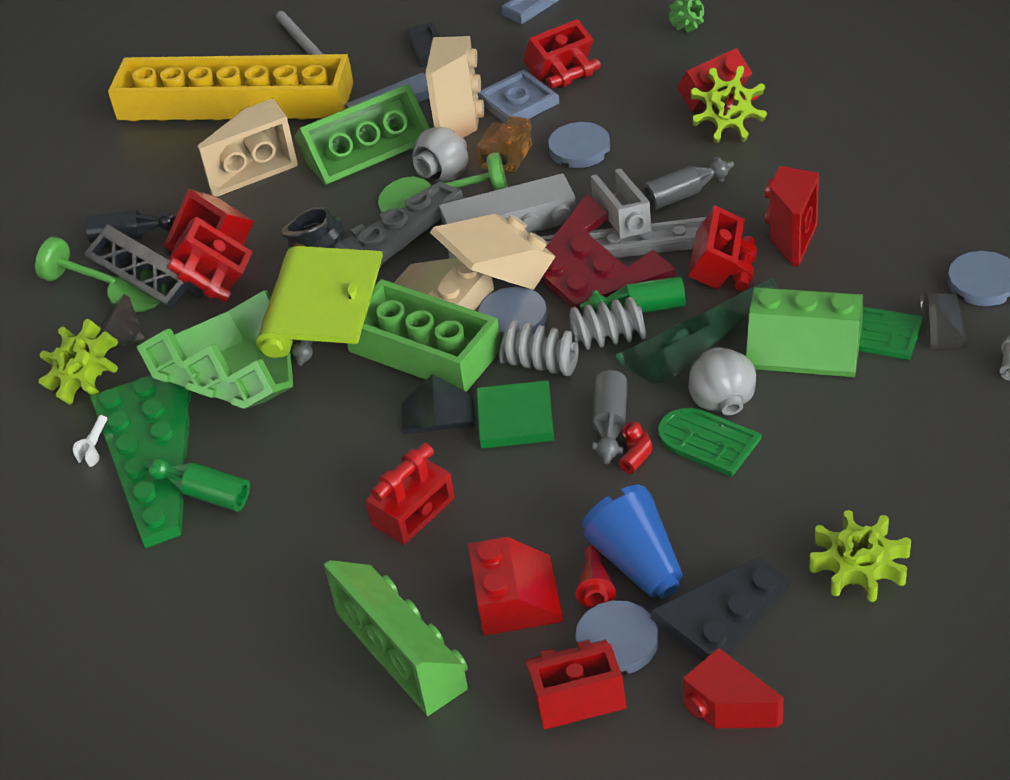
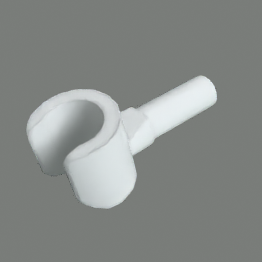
M99 415L87 438L79 440L74 444L73 453L78 463L82 461L84 456L90 467L99 461V454L94 446L108 419L107 417Z

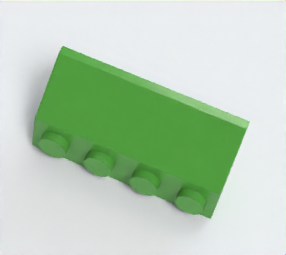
M406 84L301 127L294 137L307 165L326 186L413 149L420 133L430 129L410 84Z
M333 560L323 564L337 615L427 717L468 690L465 676L468 666L463 656L456 649L450 651L447 648L438 629L433 624L426 625L421 620L419 611L413 602L409 599L404 601L398 595L396 586L387 575L381 577L371 565Z

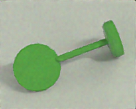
M498 151L490 153L487 157L488 173L445 183L452 187L460 188L491 180L494 191L508 187ZM414 176L403 177L393 181L379 195L378 205L381 213L388 209L393 210L405 207V200L431 187L430 183L423 178Z
M56 236L49 237L38 251L35 261V272L39 278L45 281L57 280L67 268L109 283L107 288L108 299L113 306L122 311L142 312L152 309L160 303L117 276L114 277L69 261V246L61 238ZM145 270L141 272V281L153 278V271ZM166 283L162 284V294L164 296L167 294Z

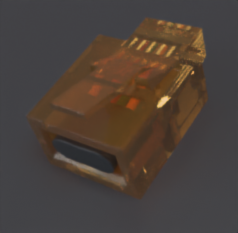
M510 116L505 124L492 122L476 147L479 168L488 169V155L498 151L504 172L515 173L532 146L531 120Z

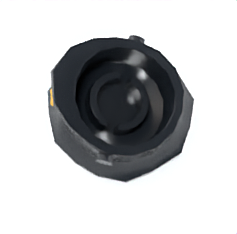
M315 207L303 211L282 230V236L287 238L288 247L290 248L296 246L332 248L345 234L339 216H332L326 207Z

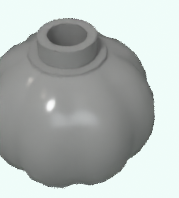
M433 127L420 133L412 153L414 168L421 177L429 178L441 170V176L434 180L435 182H449L458 178L466 169L469 157L465 140L446 127Z
M726 348L707 350L693 364L689 373L688 388L691 398L702 409L722 412L724 415H734L743 409V404L747 403L755 392L757 379L755 367L752 361L745 355Z

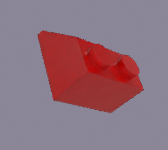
M779 166L774 178H769L766 184L765 198L770 199V203L765 214V224L769 225V239L792 266L799 267L818 224L819 172Z
M188 189L164 243V247L172 252L179 237L195 217L200 218L244 246L254 221L216 196Z
M509 537L468 543L483 636L563 622L550 555Z

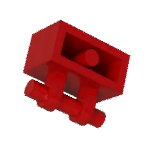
M578 19L530 37L523 58V62L534 77L539 81L546 79L547 86L550 89L558 86L560 88L568 86L572 80L579 77L582 79L590 77L594 71L601 68L600 61L597 58L590 61L587 59L594 39Z
M737 48L686 71L677 86V90L691 113L706 107L703 101L691 99V90L697 88L702 92H708L713 89L714 84L708 77L711 68H716L718 77L728 82L735 78L737 67L743 66L744 73L740 78V83L744 87L752 75V71ZM730 94L731 98L724 104V116L727 115L728 110L732 106L733 94ZM759 95L754 96L751 102L758 99Z
M714 205L696 231L688 277L719 290L731 274L735 281V288L738 291H746L748 289L749 283L752 282L754 276L752 263L756 260L757 248L753 237L745 236L742 239L744 218Z
M195 217L179 237L168 259L170 262L166 268L177 274L176 278L184 283L188 281L202 289V294L210 299L215 297L225 303L231 294L229 289L243 275L253 251L200 218Z
M427 443L421 444L416 450L410 449L402 456V462L392 471L386 470L378 478L379 483L370 490V496L365 499L371 525L402 545L411 540L455 499L451 474L427 460L434 454L432 447Z
M589 639L577 642V647L558 652L549 649L541 651V656L525 660L544 730L627 708L622 674L612 645L608 644L607 639L593 643Z

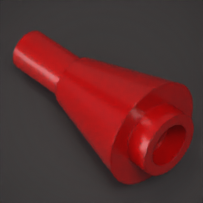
M593 545L585 548V565L575 593L577 601L587 608H593L597 604L612 601L616 596V589L601 563V553Z

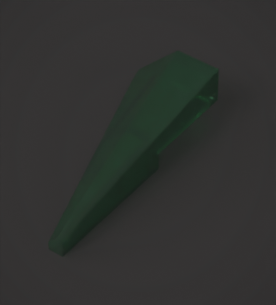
M773 277L754 286L755 288L778 289ZM754 287L648 338L634 347L616 354L618 363L653 385L676 376L749 315Z

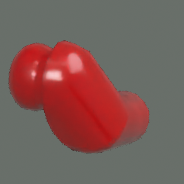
M630 421L622 428L628 452L620 459L619 465L628 474H633L650 455L653 448L646 429L642 428L637 421Z

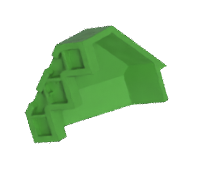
M267 290L258 293L223 314L177 334H174L171 329H167L136 346L154 379L171 382L186 387L185 389L231 402V405L243 409L265 403L293 387L291 353L289 352L284 357L271 358L262 353L256 345V340L271 299Z

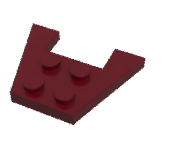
M588 194L584 196L545 247L556 256L541 278V281L568 306L571 308L576 307L580 312L583 311L580 309V304L588 301L593 291H599L600 295L607 298L626 286V284L676 277V269L654 250H651L632 265L626 267L591 237L589 233L609 220V214L606 209Z

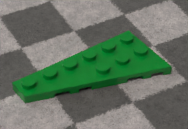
M152 375L141 377L135 381L90 396L97 417L103 415L108 418L102 431L145 548L180 536L182 532L184 500L181 490L167 477L161 480L152 478L148 470L142 466V462L155 458H164L169 462L170 466L185 463L190 422L188 408L192 394L190 390L185 389L186 387L154 379Z

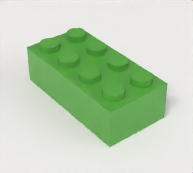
M381 279L374 286L358 344L347 343L351 353L425 380L433 374L467 392L499 354L501 338L498 318Z

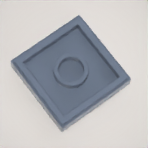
M525 70L517 72L478 93V99H483L484 108L510 128L559 104V95Z

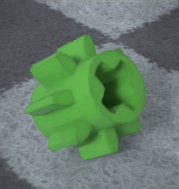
M676 0V2L669 5L671 9L669 19L677 30L685 27L686 32L689 33L697 29V25L704 22L702 18L704 7L699 0Z

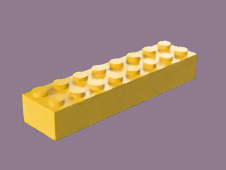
M348 54L127 57L123 59L108 90V94L117 120L192 121L196 119H213L219 121L232 119L245 108L270 99L276 101L287 116V119L305 120L308 118H326L345 110V104L348 103L354 83Z

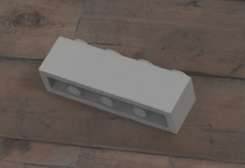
M564 173L441 204L439 207L442 225L490 214H497L505 218L513 215L527 225L525 230L528 233H533L563 225L575 210L576 203L575 195Z

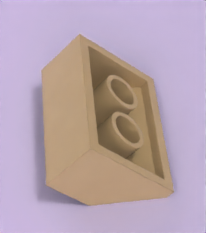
M470 36L433 37L425 73L434 127L449 128L462 138L476 131L479 118L484 117L483 99H478V93L481 91L480 74H475L474 67H477L476 48H471Z

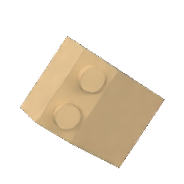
M274 99L245 108L198 145L211 195L216 197L298 166L287 116Z
M490 214L435 226L430 232L470 270L532 290L535 289L556 257L545 248L547 242L543 238L532 232L529 234L525 230L527 225L513 215L505 218L497 214Z
M458 258L410 264L394 282L395 284L477 312L481 302L494 292L493 278L491 276L470 270Z

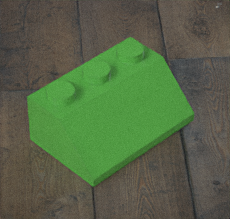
M754 287L749 312L746 357L752 361L756 370L855 377L862 331L863 295Z

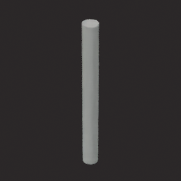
M284 11L276 14L277 21L308 55H324Z

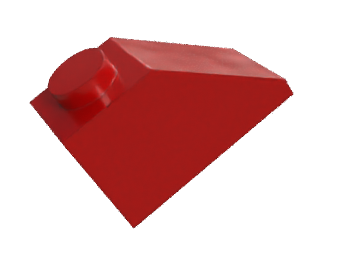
M720 648L716 649L683 678L685 707L695 718H703L714 728H777L783 723V697Z

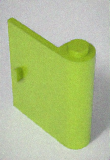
M304 246L288 249L256 340L258 349L268 357L278 358L288 355L294 340L358 344L383 258L382 251Z

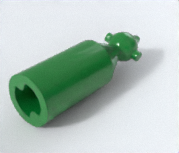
M681 276L626 284V286L607 298L600 295L599 291H593L588 301L580 304V309L584 310L585 305L590 304L595 313H597L598 303L604 302L611 309L612 301L617 299L624 308L625 300L628 297H632L637 306L639 303L642 313L682 308L686 306L683 281Z
M155 458L142 462V466L148 470L152 478L161 480L167 477L184 495L235 512H239L248 499L250 482L247 479L194 462L170 466L169 462L164 458Z

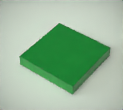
M548 380L477 388L481 449L555 441Z

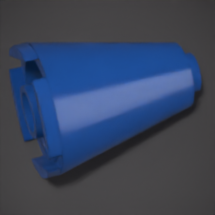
M639 484L624 487L621 489L624 493L623 496L613 501L608 495L588 512L582 521V527L585 530L582 531V534L591 545L649 597L659 596L661 599L667 598L680 587L679 582L683 574L651 493L645 486Z

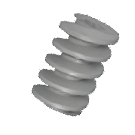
M632 297L626 298L624 308L618 299L613 300L610 311L604 302L598 303L597 313H595L590 304L585 305L583 316H581L576 307L570 310L569 321L573 342L578 343V341H582L586 350L590 349L591 341L594 338L600 347H604L606 336L610 337L614 345L618 344L619 334L623 333L627 342L632 341L633 331H637L642 340L646 337L641 307L639 303L637 306Z
M513 320L504 333L499 357L501 363L508 361L510 365L518 366L522 364L525 368H532L534 366L540 371L548 369L550 373L556 374L561 371L563 375L570 376L578 361L579 347L577 342H572L571 331L566 330L562 339H559L558 329L552 328L548 337H546L545 326L539 325L535 334H532V324L525 323L522 331L519 332V322Z

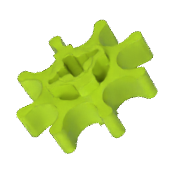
M743 66L737 67L735 78L728 82L718 77L716 68H711L708 77L714 84L713 89L708 92H702L697 88L691 90V99L701 100L706 105V110L702 114L693 116L692 124L698 126L703 121H712L717 127V131L713 136L714 143L720 142L721 133L726 128L737 130L740 140L744 142L747 140L749 133L744 128L743 121L752 117L762 122L766 118L767 112L765 110H757L751 105V99L754 96L763 94L765 85L760 83L753 89L743 87L740 83V78L744 73ZM730 94H733L732 106L728 110L727 115L724 116V104L729 99Z
M90 319L84 320L83 328L77 336L65 327H60L58 333L62 336L61 346L59 348L56 347L54 352L49 353L43 350L40 353V358L53 365L47 375L39 379V384L50 391H54L60 385L56 397L68 405L73 403L74 395L80 387L91 396L98 394L99 390L95 387L97 376H101L103 371L115 373L118 369L117 365L104 358L106 352L118 344V340L106 331L96 338L101 328Z
M846 510L843 514V531L832 532L822 525L815 527V545L828 550L810 553L809 570L812 573L822 570H830L836 573L831 578V594L833 596H839L842 588L848 584H859L866 589L867 600L874 602L877 600L878 594L877 580L890 579L899 586L905 585L907 567L892 560L910 557L911 539L908 537L899 540L886 539L884 536L888 534L889 518L886 515H881L874 526L862 527L853 520V512Z

